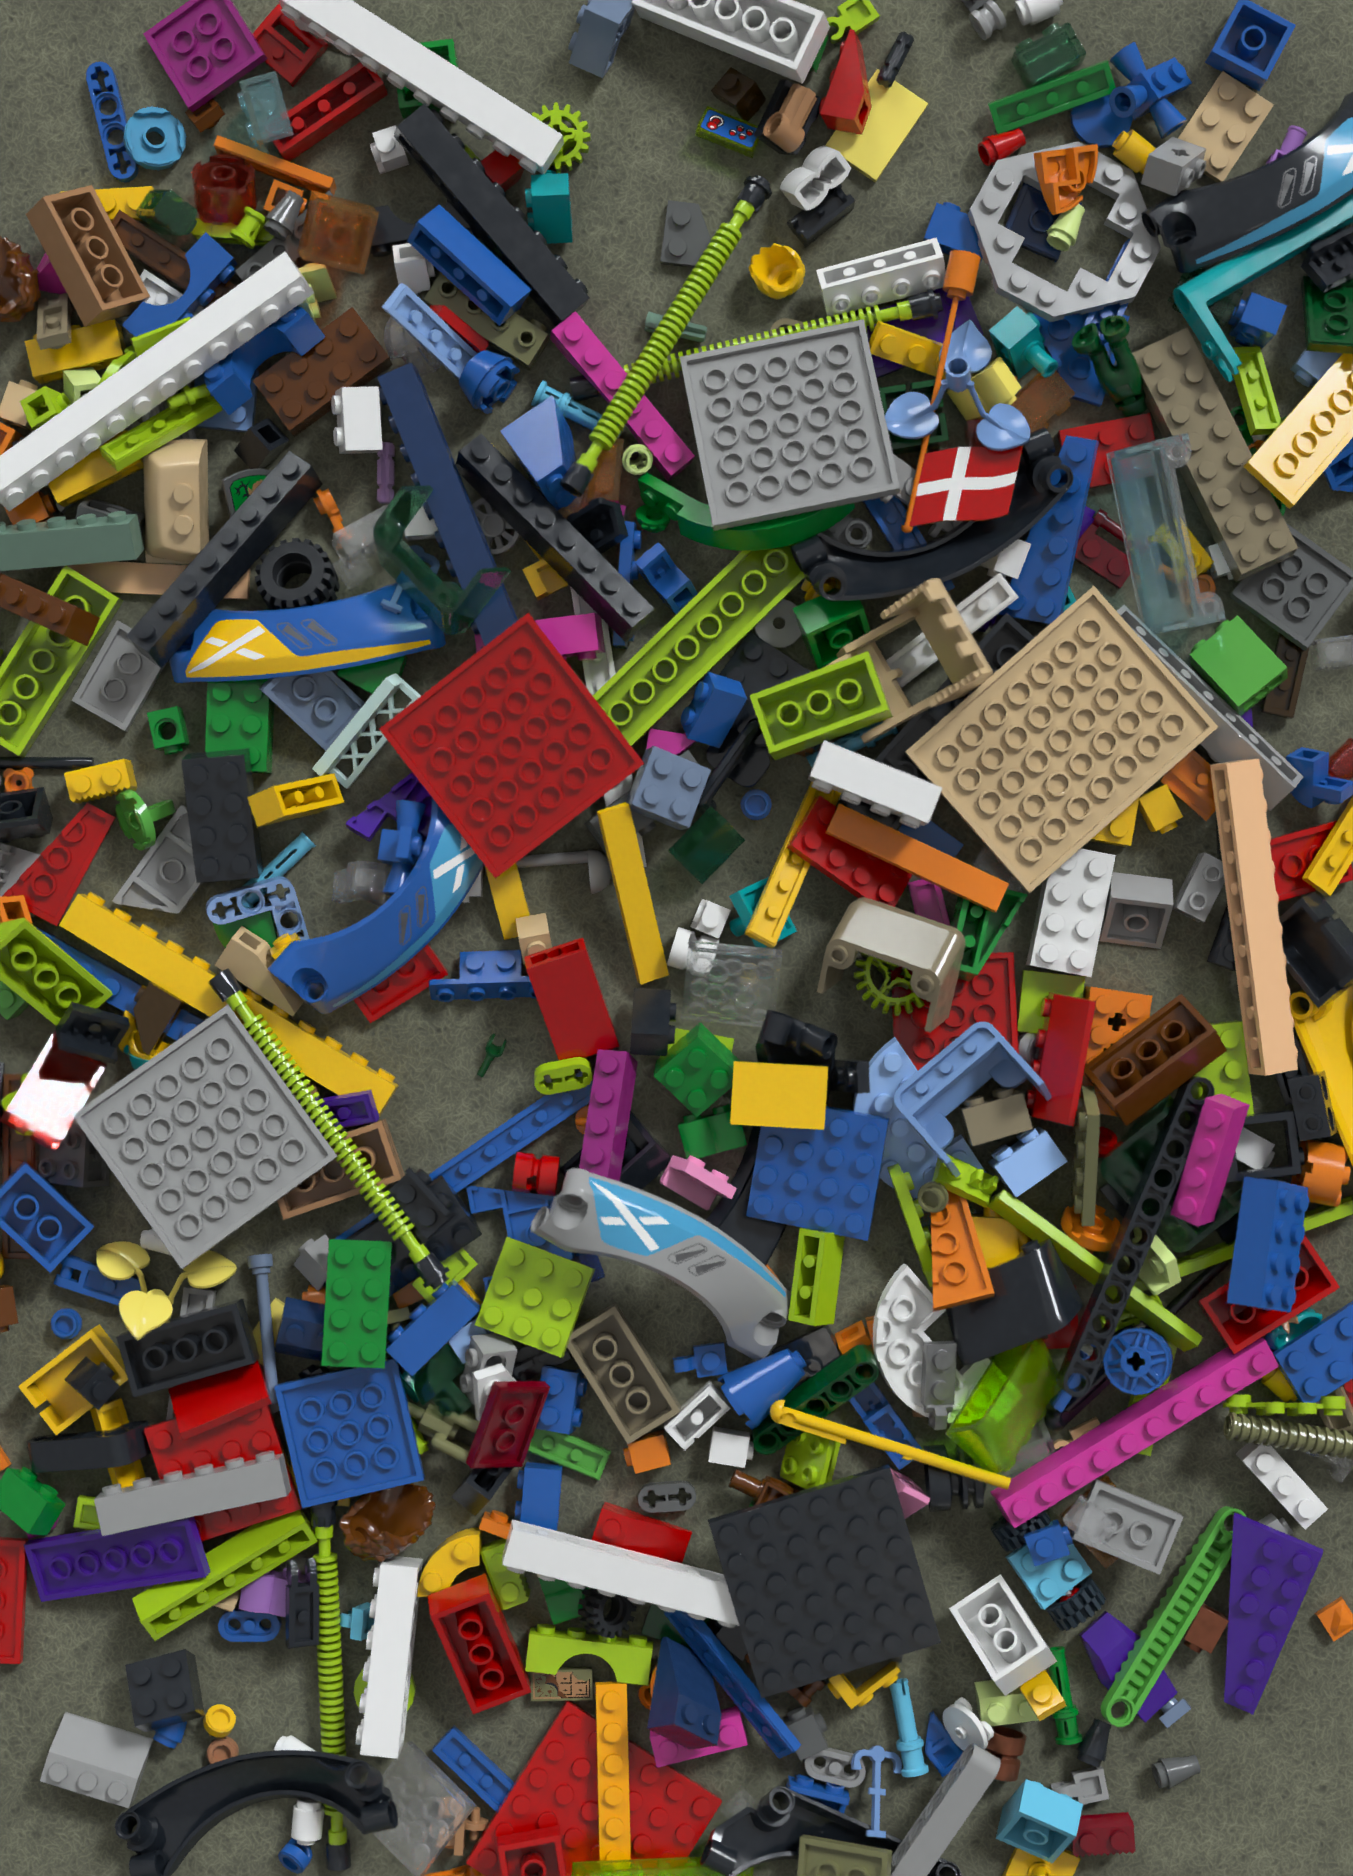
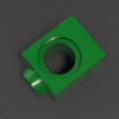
M175 706L147 712L153 744L156 750H164L165 755L182 752V746L190 745L182 708ZM173 723L176 727V735L172 739L166 740L162 734L163 728L167 724Z

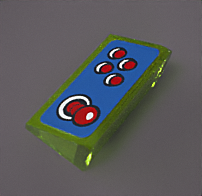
M709 106L706 107L696 128V136L750 158H753L760 141L754 136L758 126Z

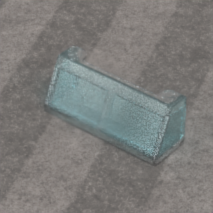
M1188 433L1106 453L1140 620L1153 634L1226 620L1220 597L1212 592L1200 593L1175 468L1187 464L1191 457Z

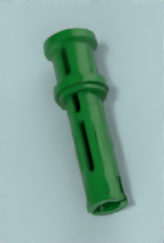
M1050 1647L1049 1649L1057 1662L1048 1667L1049 1675L1066 1703L1064 1708L1051 1715L1052 1718H1055L1057 1736L1055 1737V1743L1058 1745L1076 1744L1083 1740V1736L1078 1731L1076 1716L1079 1714V1711L1072 1702L1064 1652L1065 1647ZM1057 1667H1058V1669H1059V1675H1060V1681H1061V1688H1062V1690L1060 1689V1683H1059V1676H1058Z

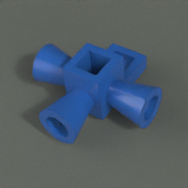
M1133 42L1121 49L1110 59L1109 62L1130 81L1127 86L1116 87L1110 94V107L1118 117L1127 118L1132 115L1135 120L1151 112L1161 139L1175 132L1187 121L1167 100L1168 97L1185 90L1192 84L1185 68L1176 58H1172L1147 70L1136 42Z
M396 800L397 830L382 829L378 860L384 865H392L382 892L385 895L392 896L399 889L416 865L423 850L425 838L417 832L426 805L423 803Z

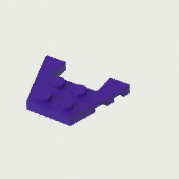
M412 772L393 786L391 791L378 801L374 800L366 806L367 809L358 816L350 818L346 822V828L370 842L387 817L397 822L396 800H408L426 805L417 832L427 839L431 822L432 797Z

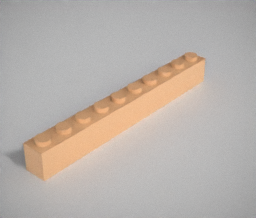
M1259 759L1212 764L1210 769L1249 1074L1268 1076L1298 1070V1051L1293 1034L1294 1019L1290 1010V988L1287 984L1285 969L1287 961L1283 953L1281 937L1283 929L1278 913L1279 897L1274 881L1275 865L1270 849L1271 833L1267 825V802L1264 798L1262 784L1263 770Z

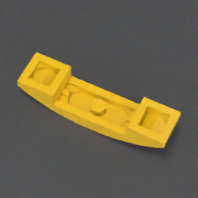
M517 862L497 878H494L485 866L504 940L518 937L515 918L530 916Z

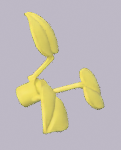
M119 1241L106 1244L96 1250V1264L99 1271L105 1277L112 1280H126L134 1274L138 1276L141 1291L128 1292L121 1298L119 1303L122 1321L136 1340L141 1339L148 1332L163 1325L170 1319L173 1311L174 1297L183 1280L187 1278L189 1285L193 1288L205 1289L223 1283L237 1271V1267L232 1261L217 1252L209 1250L183 1269L185 1272L179 1275L169 1296H167L160 1289L147 1291L144 1274L140 1269L149 1265L150 1257L141 1246L132 1242Z

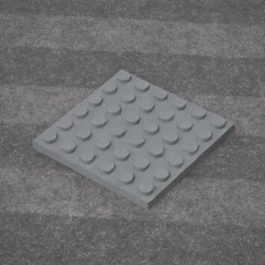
M864 319L680 357L714 531L900 493V484Z
M229 1005L213 1014L72 1115L181 1269H184L338 1157Z

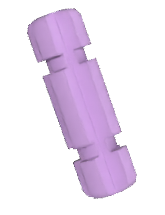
M382 442L383 450L377 452L378 457H380L377 460V485L379 486V489H377V500L379 503L390 504L394 502V489H392V486H394L395 461L392 460V457H395V446L390 442Z

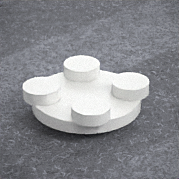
M960 1697L943 1712L945 1729L959 1748L964 1751L971 1743L984 1750L987 1748L988 1741L994 1736V1731L987 1722H980L972 1712L971 1704L965 1698Z

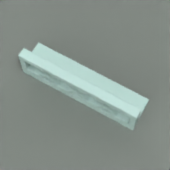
M396 673L386 677L312 769L319 776L335 773L337 781L346 789L350 788L388 742L381 731H376L375 717L378 714L389 713V719L391 720L395 717V713H400L405 709L395 708L393 695L398 689H401L412 699L408 706L421 695ZM388 703V709H383L384 706ZM369 726L370 731H365L366 728ZM360 736H371L372 749L369 753H358L357 739ZM377 736H382L377 742ZM351 748L352 754H346ZM352 758L354 771L349 777H346L335 766L341 759ZM359 758H364L359 764Z

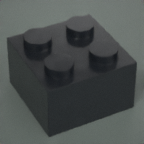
M183 1649L125 1665L134 1726L148 1732L205 1716L196 1658L188 1650Z

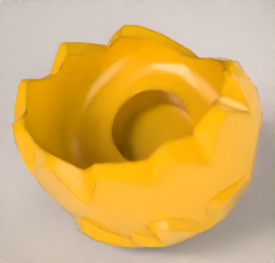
M774 243L771 247H761L759 255H753L749 265L750 275L758 290L772 299L778 300L793 294L801 287L804 281L805 266L798 253L789 246Z

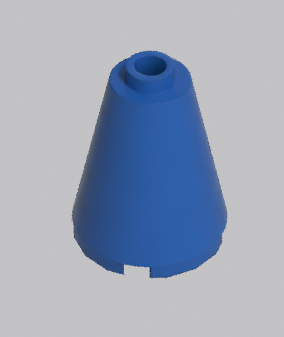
M787 1348L725 1373L718 1378V1381L723 1383L721 1389L739 1416L745 1413L750 1419L745 1424L753 1430L770 1414L772 1404L777 1400H783L805 1375L803 1368L807 1364L797 1350L791 1352Z

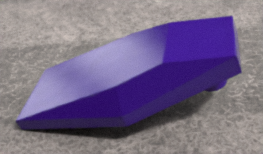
M1106 1611L1079 1634L1099 1682L1109 1690L1115 1681V1674L1122 1669V1662L1127 1661L1128 1652L1135 1648L1134 1642L1141 1637ZM1164 1669L1136 1714L1143 1722L1149 1720L1178 1693Z

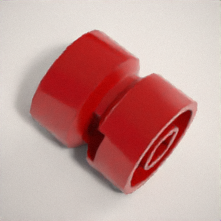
M517 1152L512 1191L530 1193L532 1189H536L538 1194L555 1196L560 1157L543 1155L540 1159H537L535 1154Z

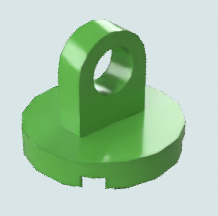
M131 789L119 793L115 799L120 802L116 805L115 809L120 827L128 839L133 838L136 842L133 844V847L141 851L155 845L156 833L153 822L176 812L172 799L146 806L142 798Z

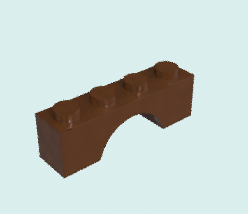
M0 573L1 608L88 646L99 622V617Z

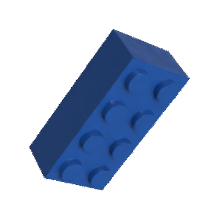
M1244 1176L1227 1303L1291 1313L1292 1305L1296 1299V1291L1294 1289L1296 1274L1300 1269V1244L1305 1235L1303 1226L1304 1216L1309 1206L1308 1187Z

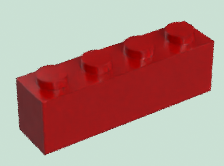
M359 62L264 127V130L281 157L290 162L387 96L388 93L377 72L369 70Z

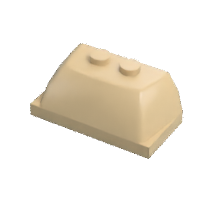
M175 438L143 457L146 563L190 564L209 543L207 440Z

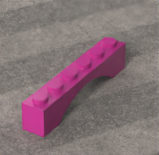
M575 311L551 330L550 340L569 363L610 403L614 399L615 393L618 392L619 387L622 386V382L626 379L627 373ZM644 395L625 425L639 444L648 447L653 455L654 466L669 482L692 463L695 455Z

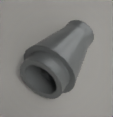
M288 190L281 201L264 218L266 221L263 226L264 229L272 236L280 240H286L288 235L291 236L293 234L304 199L295 192Z
M1195 1755L1159 1758L1157 1763L1152 1764V1773L1160 1789L1164 1787L1171 1789L1201 1772Z

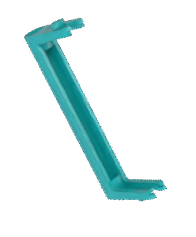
M1353 193L1309 221L1262 244L1229 257L1174 289L1173 298L1178 309L1200 341L1204 355L1213 361L1225 380L1231 382L1233 380L1232 374L1236 375L1239 373L1237 367L1242 363L1208 307L1307 250L1316 240L1320 239L1322 241L1338 229L1345 228L1353 223Z

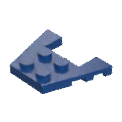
M477 1186L466 1187L471 1214L503 1208L508 1237L570 1260L575 1259L574 1252L564 1251L531 1232L530 1229L535 1215L541 1208L547 1207L551 1210L555 1196ZM492 1276L483 1278L485 1292L488 1290Z

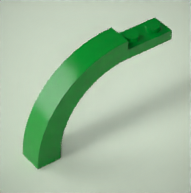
M647 472L638 478L640 496L647 506L656 507L665 512L670 519L678 520L681 535L704 545L721 549L757 551L792 545L831 528L855 509V504L850 503L714 531L709 505L693 499Z

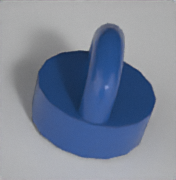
M291 1838L279 1852L278 1857L284 1867L298 1874L306 1869L313 1854L310 1846L300 1845L296 1839Z

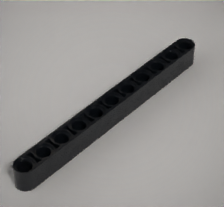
M1193 1076L1179 1086L1057 1376L1058 1385L1063 1391L1073 1397L1084 1396L1093 1384L1183 1171L1205 1098L1214 1096L1215 1093L1212 1082L1207 1078ZM1196 1082L1200 1083L1203 1089L1202 1095L1198 1099H1194L1191 1095V1087ZM1186 1111L1189 1113L1191 1120L1187 1127L1182 1128L1178 1119L1180 1114ZM1175 1140L1178 1144V1152L1175 1156L1170 1157L1167 1154L1166 1147L1170 1141ZM1159 1169H1163L1166 1173V1181L1158 1186L1154 1182V1175ZM1147 1198H1151L1154 1202V1209L1150 1214L1145 1215L1142 1211V1203ZM1135 1227H1139L1142 1237L1139 1242L1133 1244L1129 1238L1130 1232ZM1127 1256L1130 1262L1129 1268L1125 1272L1120 1273L1117 1269V1262L1120 1258ZM1115 1285L1118 1292L1117 1296L1113 1301L1107 1302L1105 1291L1108 1287ZM1102 1314L1105 1317V1325L1102 1329L1095 1331L1092 1326L1093 1319L1097 1315ZM1091 1344L1093 1353L1090 1358L1083 1360L1080 1357V1350L1084 1345ZM1074 1373H1079L1081 1378L1080 1384L1076 1388L1070 1389L1067 1383L1068 1378Z

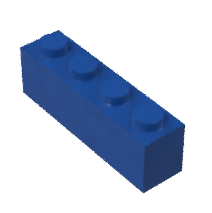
M440 204L417 221L407 239L409 244L499 326L521 308L532 290Z

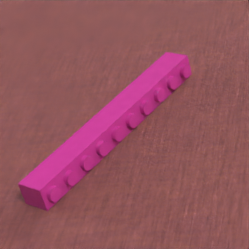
M1259 1338L1236 1354H1233L1226 1347L1013 1477L1008 1490L997 1487L990 1491L1004 1518L1015 1529L1278 1368L1279 1364L1266 1340L1263 1338Z

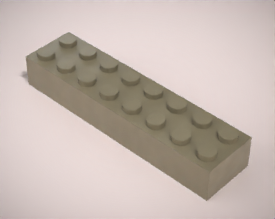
M1188 327L1132 353L1140 368L1143 390L1146 394L1144 401L1215 543L1218 544L1235 583L1292 557L1297 551L1298 546L1271 492L1243 467L1252 457V454Z

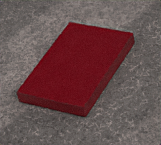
M494 1381L466 1464L470 1468L522 1467L550 1386L545 1381Z

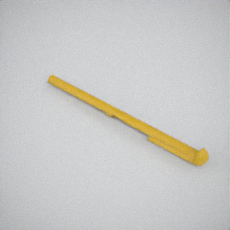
M785 1400L775 1401L770 1408L772 1420L785 1426L845 1445L846 1439L883 1451L895 1452L902 1455L901 1459L915 1460L1008 1490L1011 1478L785 1407Z

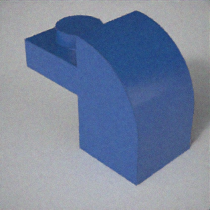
M659 542L644 552L635 562L639 568L640 575L675 615L698 594L690 579L674 564L666 549Z
M1301 747L1286 756V760L1303 776L1297 786L1290 792L1302 805L1314 808L1323 801L1328 804H1341L1353 795V781L1328 776V752Z

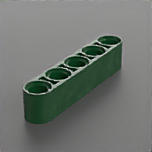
M864 1344L851 1348L783 1398L785 1400L784 1406L820 1418L826 1417L878 1378L879 1370L874 1350ZM769 1414L759 1426L752 1430L754 1448L760 1454H773L804 1431L776 1423Z

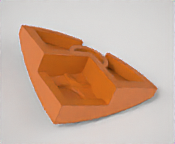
M1098 144L1033 153L1040 188L1052 215L1069 211L1080 203L1084 197L1083 195H1078L1085 188L1086 184L1093 183L1096 174Z

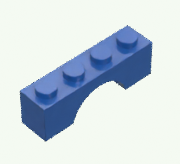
M205 232L185 254L190 267V282L185 293L178 300L167 305L158 306L142 302L122 326L131 335L137 337L187 317L192 319L194 317L193 313L200 305L204 307L213 299L215 288L221 282L225 284L233 277L236 271L234 267L237 265L234 257Z

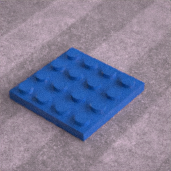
M826 1106L824 1130L761 1126L746 1216L868 1241L890 1118Z
M394 1358L385 1359V1368L350 1367L274 1386L302 1508L419 1482L425 1479L399 1363Z

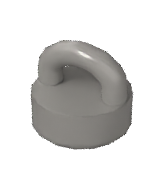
M1023 1033L1018 1037L1019 1055L1027 1064L1031 1065L1033 1059H1038L1039 1047H1035V1034Z

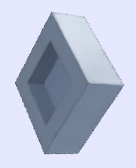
M1174 1697L1161 1708L1164 1714L1159 1719L1166 1728H1169L1192 1707L1184 1698L1178 1702Z

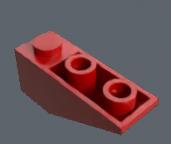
M850 29L846 41L844 40L841 44L840 59L837 67L831 72L828 93L821 100L820 115L828 129L862 135L872 104L862 45L855 30Z

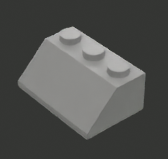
M65 1712L48 1752L40 1781L129 1809L136 1798L154 1739Z

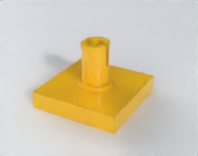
M1015 1847L1002 1876H1073L1081 1859L1080 1856L1076 1858L1071 1851L1065 1849L1053 1863H1050Z

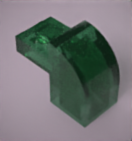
M448 1344L444 1345L416 1372L414 1379L415 1393L422 1406L429 1400H432L438 1411L447 1417L453 1412L459 1416L472 1405L452 1381L464 1370L465 1364H462Z

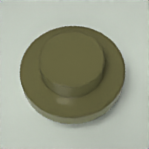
M927 1182L918 1191L919 1205L927 1212H940L948 1204V1192L938 1182Z

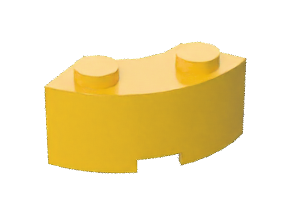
M479 1527L465 1529L451 1535L433 1551L421 1574L417 1597H427V1595L451 1587L459 1573L467 1568L480 1565L482 1559L480 1554L482 1530Z

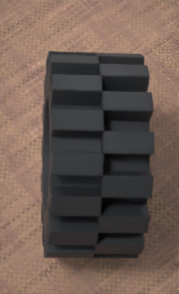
M584 1589L582 1594L585 1595V1599H579L578 1603L583 1605L582 1609H578V1615L584 1616L579 1619L580 1623L585 1625L584 1628L591 1633L608 1638L623 1635L622 1630L627 1631L630 1628L627 1622L634 1621L635 1617L631 1616V1612H636L637 1606L632 1605V1602L627 1599L628 1597L616 1594L615 1597H611V1609L604 1618V1605L610 1597L600 1594L597 1591L598 1589Z

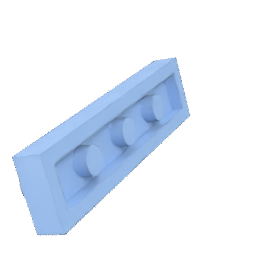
M400 283L381 307L458 380L460 379L464 366L477 353L407 285Z

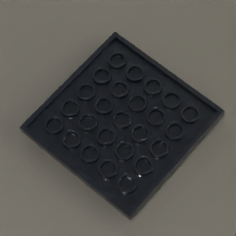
M888 1464L708 1519L761 1699L941 1643Z

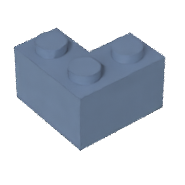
M588 0L587 6L582 5L576 20L580 27L578 33L575 32L568 47V50L572 51L569 64L601 78L605 76L613 64L620 38L631 24L635 11L631 3L632 0Z

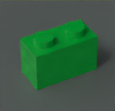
M26 1467L21 1469L7 1468L0 1479V1510L26 1533L47 1536L66 1503L57 1497V1490L37 1480L38 1475L33 1473L31 1469Z

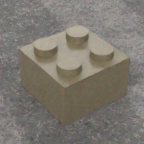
M1002 1087L992 1090L993 1096L983 1098L980 1094L968 1097L963 1102V1105L957 1107L966 1142L971 1146H976L1033 1129L1022 1092L1013 1088L1007 1089Z

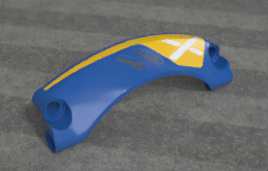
M440 576L415 579L412 584L406 582L397 601V605L403 608L401 613L398 612L397 614L384 609L380 604L383 599L391 601L399 582L357 596L304 607L267 611L213 609L169 659L173 680L176 683L297 676L354 667L443 647L446 644L442 621L441 604H443V592Z

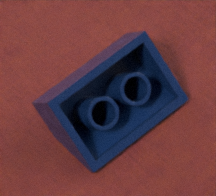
M286 1297L275 1343V1352L321 1361L325 1304Z

